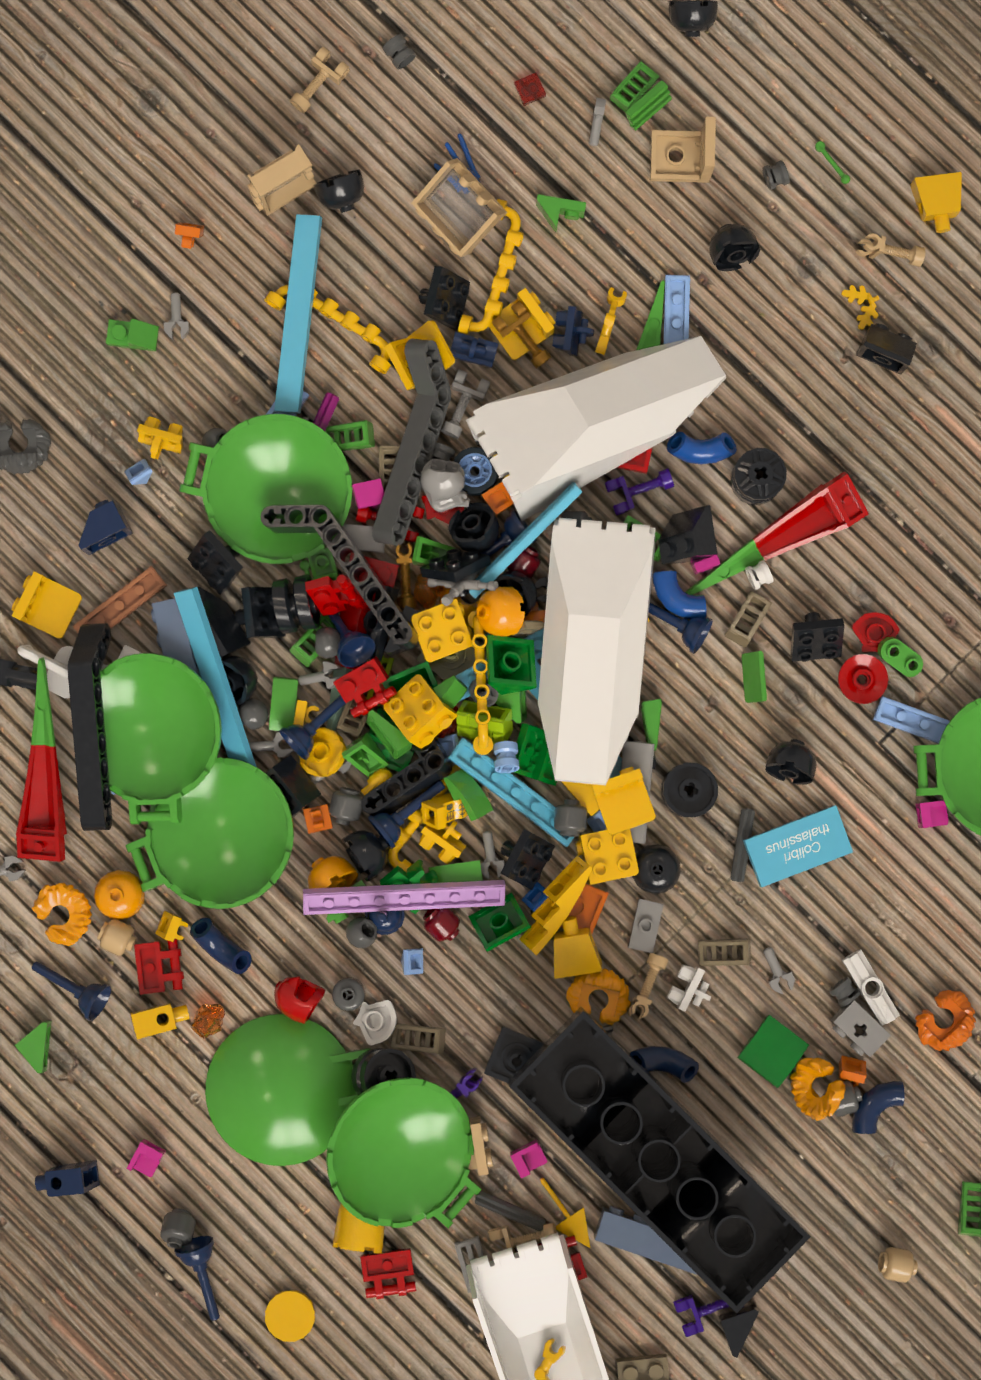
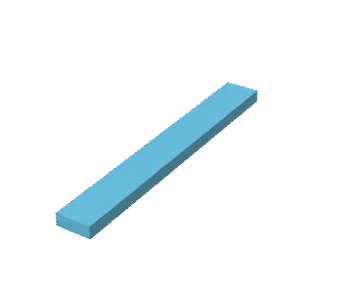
M296 214L274 408L276 412L301 413L322 217L317 215Z
M193 587L174 593L201 678L211 690L219 709L222 725L221 738L228 758L241 760L257 767L198 588Z

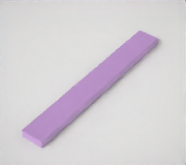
M504 880L303 889V915L505 906Z

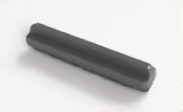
M743 808L741 810L730 877L732 881L743 882L745 879L748 853L743 840L752 835L755 816L753 809Z
M480 1191L475 1198V1204L541 1232L543 1225L546 1224L544 1217L486 1192Z

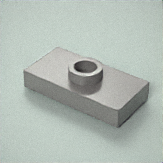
M638 899L628 948L653 953L664 904Z

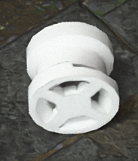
M764 560L759 561L757 566L745 568L748 580L754 590L759 589L764 583L770 584L774 582L771 571Z

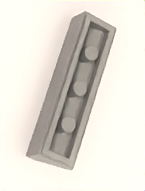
M626 741L623 745L621 770L629 767H634V770L640 768L650 798L655 744ZM647 823L630 829L633 843H646Z

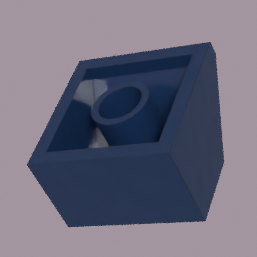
M104 500L94 506L95 509L89 513L79 542L80 549L87 555H91L133 534L121 508L113 500L110 502Z

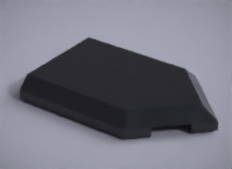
M198 586L197 588L220 657L222 658L249 646L251 642L241 625L237 623L235 615L227 602Z

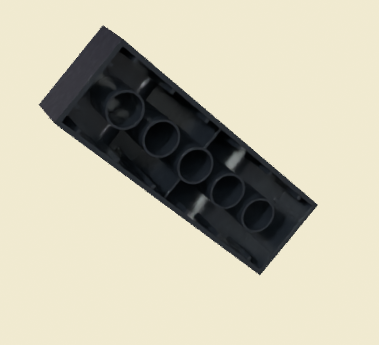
M582 1007L509 1079V1087L736 1313L811 1237L804 1227L762 1187L729 1151Z

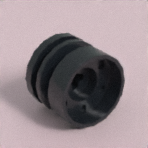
M767 448L749 450L739 458L731 472L730 484L733 493L740 501L749 505L768 503L782 490L786 482L787 469L784 461L776 452ZM762 470L764 472L763 478L757 480L755 476Z

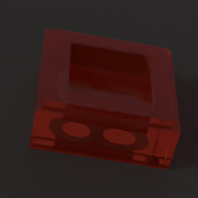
M536 72L514 82L515 89L523 106L546 97V92Z

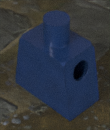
M97 1160L55 1166L45 1171V1175H37L35 1177L37 1191L47 1190L48 1197L84 1194L100 1185Z

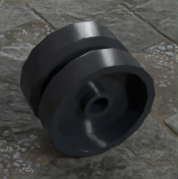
M308 574L296 576L293 584L287 578L274 580L272 583L273 607L282 634L295 633L300 625L304 630L317 629L320 626V610L305 590V582L313 580Z
M683 763L673 767L665 775L661 783V797L664 805L672 813L680 817H698L707 813L714 806L718 797V784L715 776L707 767L698 763ZM691 786L693 793L687 795V792L684 791L685 787Z
M375 1048L367 1050L358 1057L353 1065L351 1078L353 1088L359 1096L362 1092L381 1082L397 1078H416V1073L412 1061L402 1051L391 1048Z

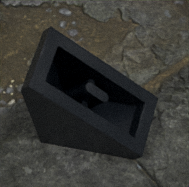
M754 1305L746 1306L738 1313L731 1311L718 1316L731 1354L736 1358L758 1316L759 1310Z

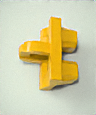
M150 416L144 425L139 424L137 432H139L138 442L151 445L150 458L158 460L162 449L181 454L183 449L182 425L172 423L168 431L160 430L161 421Z

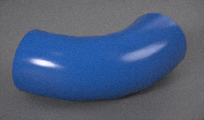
M677 432L670 438L667 444V451L674 457L687 463L700 465L717 463L733 456L737 451L734 440L725 432L705 440L693 439L683 432Z
M661 571L652 574L657 597L667 610L685 619H692L694 617L706 619L705 596L689 595L684 592L679 586L676 571Z

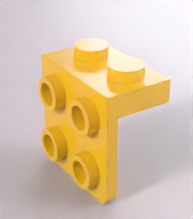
M524 288L517 293V299L501 311L500 317L508 327L519 319L511 307L520 301L531 315L528 320L522 323V327L536 345H539L554 334L553 325L555 321L547 311L544 313L538 306L541 302L533 291L529 293ZM491 322L489 329L512 360H518L529 352L516 332L512 331L502 338Z
M434 320L427 321L407 338L390 342L384 347L406 390L415 388L404 352L408 340L422 339L436 342L445 370L455 363V358Z
M34 571L32 576L28 575L23 583L25 590L21 598L17 597L12 605L11 610L14 611L12 617L61 639L64 637L82 601V595Z
M453 598V602L449 606L439 604L413 614L410 618L412 626L418 634V642L427 662H433L472 647L474 636L470 626H466L463 617L465 616V611L461 602L457 601V598Z
M419 674L415 675L397 692V695L391 697L390 701L384 704V710L406 739L420 749L429 745L434 740V737L443 729L448 728L458 716L451 707L441 701L424 677Z
M629 767L619 771L620 775L609 778L606 786L592 785L607 831L611 835L655 820L656 815L640 768L634 770V767Z
M630 829L614 835L609 834L607 830L582 834L578 837L579 841H575L577 855H582L583 861L592 868L587 880L589 885L638 874L639 869Z

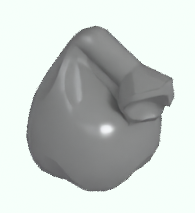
M432 459L427 462L421 472L420 481L432 508L438 512H444L455 507H468L470 499L467 498V493L462 490L465 486V474L461 465L457 462Z

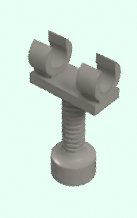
M461 369L458 370L452 389L462 393L453 413V418L449 422L445 421L441 429L442 433L459 439L463 430L459 423L462 420L470 398L472 397L483 402L490 386V382L485 379H481L477 391L463 386L468 372Z

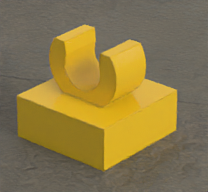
M297 700L293 724L303 726L306 722L310 723L312 721L309 718L310 712H320V708L317 706L309 707L308 701Z
M164 910L155 934L171 942L174 939L183 940L184 937L178 934L177 931L179 926L188 927V923L179 916Z

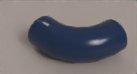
M201 918L192 925L190 935L212 958L236 974H242L248 970L252 961L251 954L227 938L209 918Z
M648 1046L630 1052V1055L648 1072H665L673 1075L683 1083L691 1081L699 1070L698 1062L683 1052L672 1048Z
M892 1081L877 1084L864 1093L862 1101L858 1102V1111L854 1112L852 1132L858 1134L877 1133V1122L880 1114L889 1107L904 1105L905 1093L903 1082Z

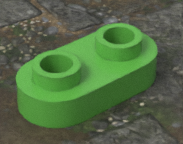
M886 637L879 643L878 654L880 658L907 677H914L921 672L923 659L903 642L894 637ZM895 647L896 652L890 655V650ZM914 661V666L909 669V663Z

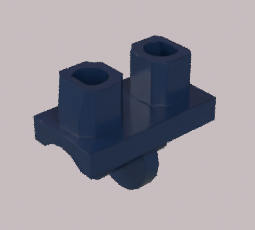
M569 306L568 310L557 311L556 325L566 327L565 335L555 334L552 343L555 349L565 351L570 356H577L579 344L585 345L586 337L594 336V330L588 328L589 320L582 319L583 312L578 311L576 306Z
M455 332L450 351L455 359L492 368L498 343Z

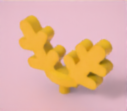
M851 285L849 290L842 291V297L848 298V303L850 304L855 299H858V305H862L865 300L869 303V306L861 307V312L865 314L858 315L856 318L857 321H860L858 329L864 330L866 325L869 327L873 324L870 317L872 316L874 319H877L879 316L875 310L877 307L875 302L880 300L879 296L877 295L872 298L870 293H866L863 285L859 287V291H856L854 285Z

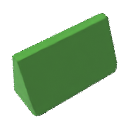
M762 651L742 654L745 702H764L767 700L764 653Z

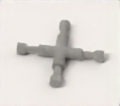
M484 568L458 582L430 578L427 581L429 587L444 586L445 588H451L450 593L445 594L441 599L442 604L445 606H449L453 602V598L458 597L464 589H488L489 591H495L498 588L497 581L485 583L480 580H474L476 575L480 574Z

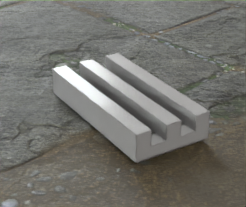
M479 1236L471 1239L468 1238L461 1242H454L468 1293L471 1290L461 1247L466 1246L469 1260L475 1259L471 1248L472 1244L476 1245L478 1256H484Z

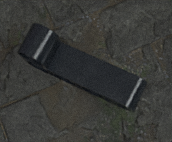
M435 737L425 749H420L413 744L412 747L419 759L363 797L361 806L367 814L375 816L379 813H388L391 815L451 773L452 762L447 758L448 755ZM442 760L441 765L434 769L435 763ZM421 774L420 779L414 783V778ZM400 788L399 794L393 797L394 791Z

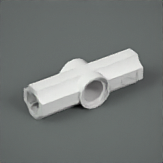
M860 949L846 956L842 961L879 1024L883 1026L900 1016L885 991L882 981L878 979L862 950ZM869 981H874L877 985V989L873 994H867L865 991V986Z

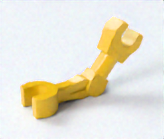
M612 287L607 294V302L611 305L609 313H606L595 350L596 353L605 355L616 318V308L624 305L627 297L626 291H623L621 297L614 296V288Z
M553 1338L545 1343L542 1355L544 1359L534 1373L537 1380H550L547 1375L551 1365L556 1363L565 1353V1346H561L558 1352L552 1350V1344L555 1341Z

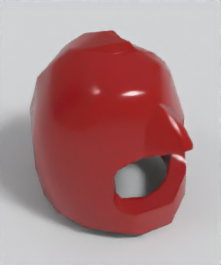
M287 977L276 984L274 991L275 1003L285 1016L293 1021L305 1024L317 1004L323 998L326 990L300 977Z

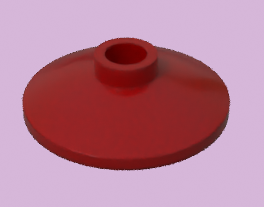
M867 654L855 655L846 660L839 670V688L843 695L854 703H872L878 700L887 688V670L883 663L874 656ZM859 675H863L866 678L864 684L858 683L857 678Z

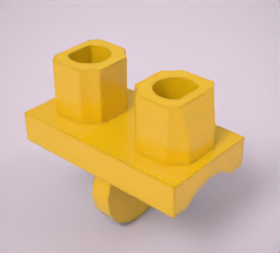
M455 820L451 825L446 823V827L440 830L426 825L421 831L422 836L419 845L430 851L433 845L437 843L443 848L438 857L446 864H449L455 857L458 858L467 846L459 840L462 834L454 829L458 824Z

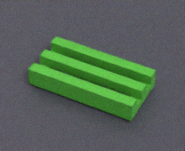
M661 80L625 111L628 122L635 131L672 100V97L669 95L670 91L667 89L668 85Z

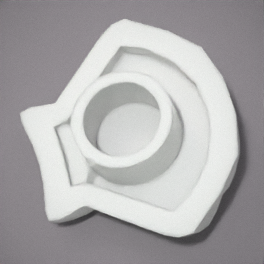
M389 1000L371 1005L363 1002L359 1014L353 1022L354 1025L360 1026L365 1040L370 1046L386 1041L395 1030L397 1014L394 1005Z

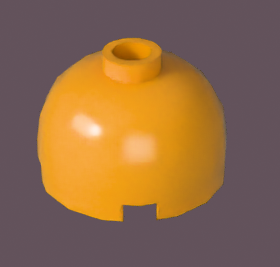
M498 587L495 591L488 590L479 599L477 618L483 630L490 635L509 637L510 635L517 634L521 629L525 611H521L520 603L524 602L516 589L513 587Z
M320 857L311 866L313 869L308 876L309 889L351 887L355 883L358 873L354 866L342 857Z
M116 870L108 872L99 880L95 887L94 899L96 906L102 914L110 919L123 920L131 918L140 911L144 904L145 892L142 891L141 880L130 871Z

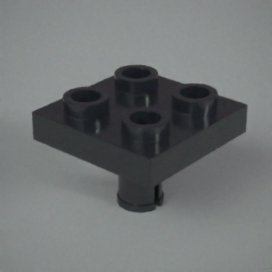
M434 266L430 288H423L420 291L421 294H426L427 296L419 295L420 303L425 305L424 315L451 329H458L461 317L464 314L470 282L443 266Z
M210 530L201 537L187 558L192 567L199 571L207 580L209 586L215 589L219 595L229 588L243 569V566L235 559L240 553L233 550L229 545L224 546Z
M455 548L448 550L446 555L430 559L428 564L420 567L421 577L458 582L491 564V561L487 554H479L478 551L465 552ZM464 589L458 597L469 594V590Z
M272 587L241 588L243 609L236 611L235 618L238 624H245L247 638L286 637V634H282L276 620L272 600Z
M810 612L805 615V622L793 623L790 653L792 662L841 657L844 636L843 618L820 620L819 613Z
M523 829L516 844L510 840L503 843L510 850L501 847V854L509 858L500 874L532 890L539 881L543 868L550 860L555 845Z
M502 1026L484 1074L509 1084V1079L545 1043Z

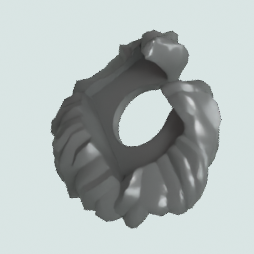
M22 420L20 428L28 439V446L22 452H14L9 446V440L13 434L12 424L8 421L0 422V470L5 469L14 475L17 473H30L31 470H36L38 466H42L43 461H47L51 437L41 424L34 420Z

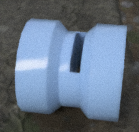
M513 741L495 743L493 745V753L497 756L494 761L495 771L498 773L518 771L519 760L516 758L518 744Z

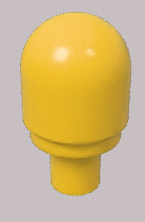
M385 768L374 772L369 776L368 784L361 789L363 795L365 796L368 792L391 778L392 773Z

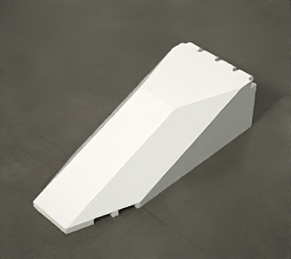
M702 336L623 353L495 400L474 410V416L468 418L466 422L476 444L481 445L487 457H492L490 462L499 478L505 477L502 483L511 496L521 521L548 507L572 482H575L581 488L673 436L678 426L687 417L690 418L694 414L693 410L705 397L708 398L726 379V374Z
M559 518V520H554L552 529L538 707L555 781L606 786L622 747L628 739L633 723L639 715L655 554V528L650 527V525L632 524V532H627V523L607 522L606 530H603L602 521L582 520L580 528L576 527L577 519Z
M557 1232L542 1237V1245L539 1246L536 1240L517 1245V1253H513L512 1247L492 1253V1261H489L487 1255L470 1260L471 1264L466 1265L472 1300L500 1380H537L534 1373L544 1359L542 1355L545 1343L552 1338L555 1340L552 1344L554 1352H558L561 1346H565L566 1350L563 1356L551 1365L547 1375L550 1380H609L564 1235L559 1236Z

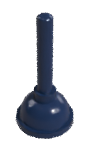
M512 509L510 515L506 518L504 522L505 531L500 534L501 537L489 549L479 552V554L492 556L505 545L509 546L528 527L525 520L521 521L515 509Z
M652 603L649 604V613L678 628L677 631L682 633L683 643L689 648V652L695 654L706 639L713 620L709 617L706 619L694 617L690 621L685 618L682 620Z
M338 613L328 615L341 635L337 651L339 662L343 666L351 668L367 662L375 652L376 645L373 638L368 634L349 630Z
M340 695L310 723L306 722L303 726L293 724L286 728L282 727L279 732L287 744L301 758L307 760L314 746V739L312 737L317 734L316 730L346 703Z
M441 781L436 782L398 813L396 811L391 815L379 813L375 816L370 815L367 818L388 846L393 849L401 836L400 826L404 824V820L422 807L421 802L432 799L445 789V785Z
M404 910L365 912V917L373 921L377 927V933L381 935H389L396 932L402 926L405 918Z
M37 961L32 965L33 971L74 994V998L78 999L80 1011L88 1021L96 1019L109 1000L111 986L108 984H90L87 987L84 985L79 986Z
M198 1236L193 1238L190 1244L182 1246L180 1249H174V1252L185 1265L192 1267L193 1271L197 1272L209 1317L212 1321L220 1318L206 1270L208 1267L207 1261L212 1256L214 1239L211 1236Z

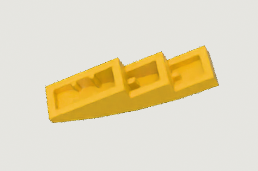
M576 856L543 891L548 898L531 915L536 922L519 939L536 956L555 935L571 912L592 871V868L579 856Z

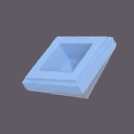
M142 459L125 470L124 473L132 485L147 484L153 471L146 459Z
M457 734L438 738L448 756L460 741Z
M601 811L587 819V823L593 832L607 830Z
M423 948L403 950L401 964L404 975L423 973Z

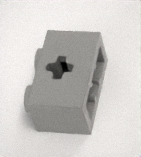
M855 1000L841 1008L830 1019L835 1024L832 1029L841 1038L847 1036L853 1042L850 1046L860 1056L865 1053L871 1057L891 1036ZM856 1024L862 1026L863 1033L861 1035L858 1033L854 1034L856 1032L854 1028Z

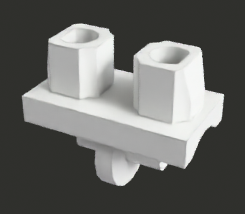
M682 964L677 977L687 981L688 984L684 991L672 985L667 998L684 1012H686L694 994H696V997L692 1004L698 1007L703 998L710 1001L712 996L706 994L710 984L703 981L699 990L697 989L705 971L697 966L693 968Z

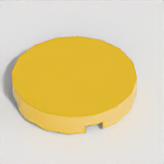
M320 727L316 730L317 734L312 737L314 739V746L309 753L310 757L305 760L299 756V763L308 774L316 777H329L336 773L343 765L344 758L341 753L346 746L343 738L336 731Z
M286 1290L277 1293L269 1301L265 1310V1323L269 1332L275 1338L284 1342H295L304 1338L311 1331L315 1322V1309L312 1301L306 1294L298 1290Z

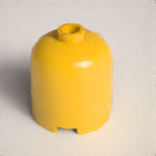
M340 1204L332 1247L359 1252L367 1250L382 1254L385 1226H374L365 1223Z

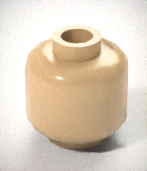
M112 919L109 923L105 921L97 940L100 941L102 949L121 956L126 950L131 952L137 938L133 936L134 928L131 925L117 919Z
M888 1247L885 1252L880 1253L878 1270L882 1272L885 1279L906 1283L912 1275L917 1273L918 1263L917 1260H914L910 1250Z

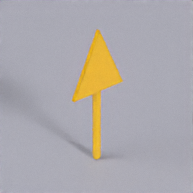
M541 1178L540 1182L566 1217L564 1221L555 1226L556 1230L567 1236L574 1235L576 1241L590 1248L584 1207L570 1215L547 1181Z

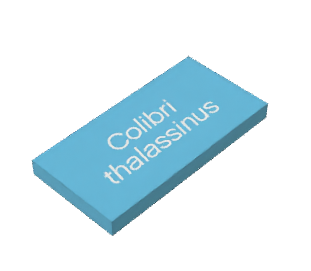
M836 805L743 840L760 887H765L853 853Z

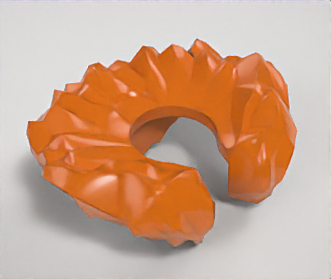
M941 991L934 997V1000L938 1007L952 1012L954 1019L951 1026L939 1028L934 1021L933 1013L928 1009H923L922 1013L915 1018L916 1027H918V1037L923 1045L928 1044L938 1051H949L950 1048L962 1046L972 1036V1030L975 1028L974 1023H976V1019L973 1016L975 1010L971 1007V1002L968 1001L966 995L961 991Z

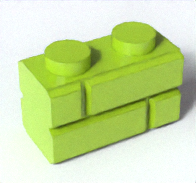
M464 700L456 713L458 715L456 717L458 724L457 735L467 737L469 740H474L478 736V724L475 722V715L477 713L476 702ZM493 705L487 707V711L491 716L488 723V736L492 739L493 745L501 741H508L513 731L512 709ZM484 713L479 714V721L485 722L487 715Z

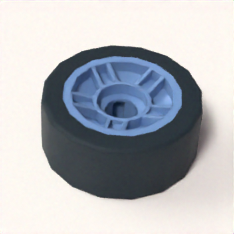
M470 447L462 450L453 461L459 463L464 470L465 486L462 490L470 496H480L494 487L498 478V474L490 462L492 457H487L484 450L480 447ZM474 466L480 470L477 476H473L470 473Z

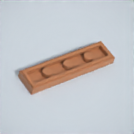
M150 566L77 622L73 628L78 633L83 624L107 623L111 630L167 587V584L153 566Z

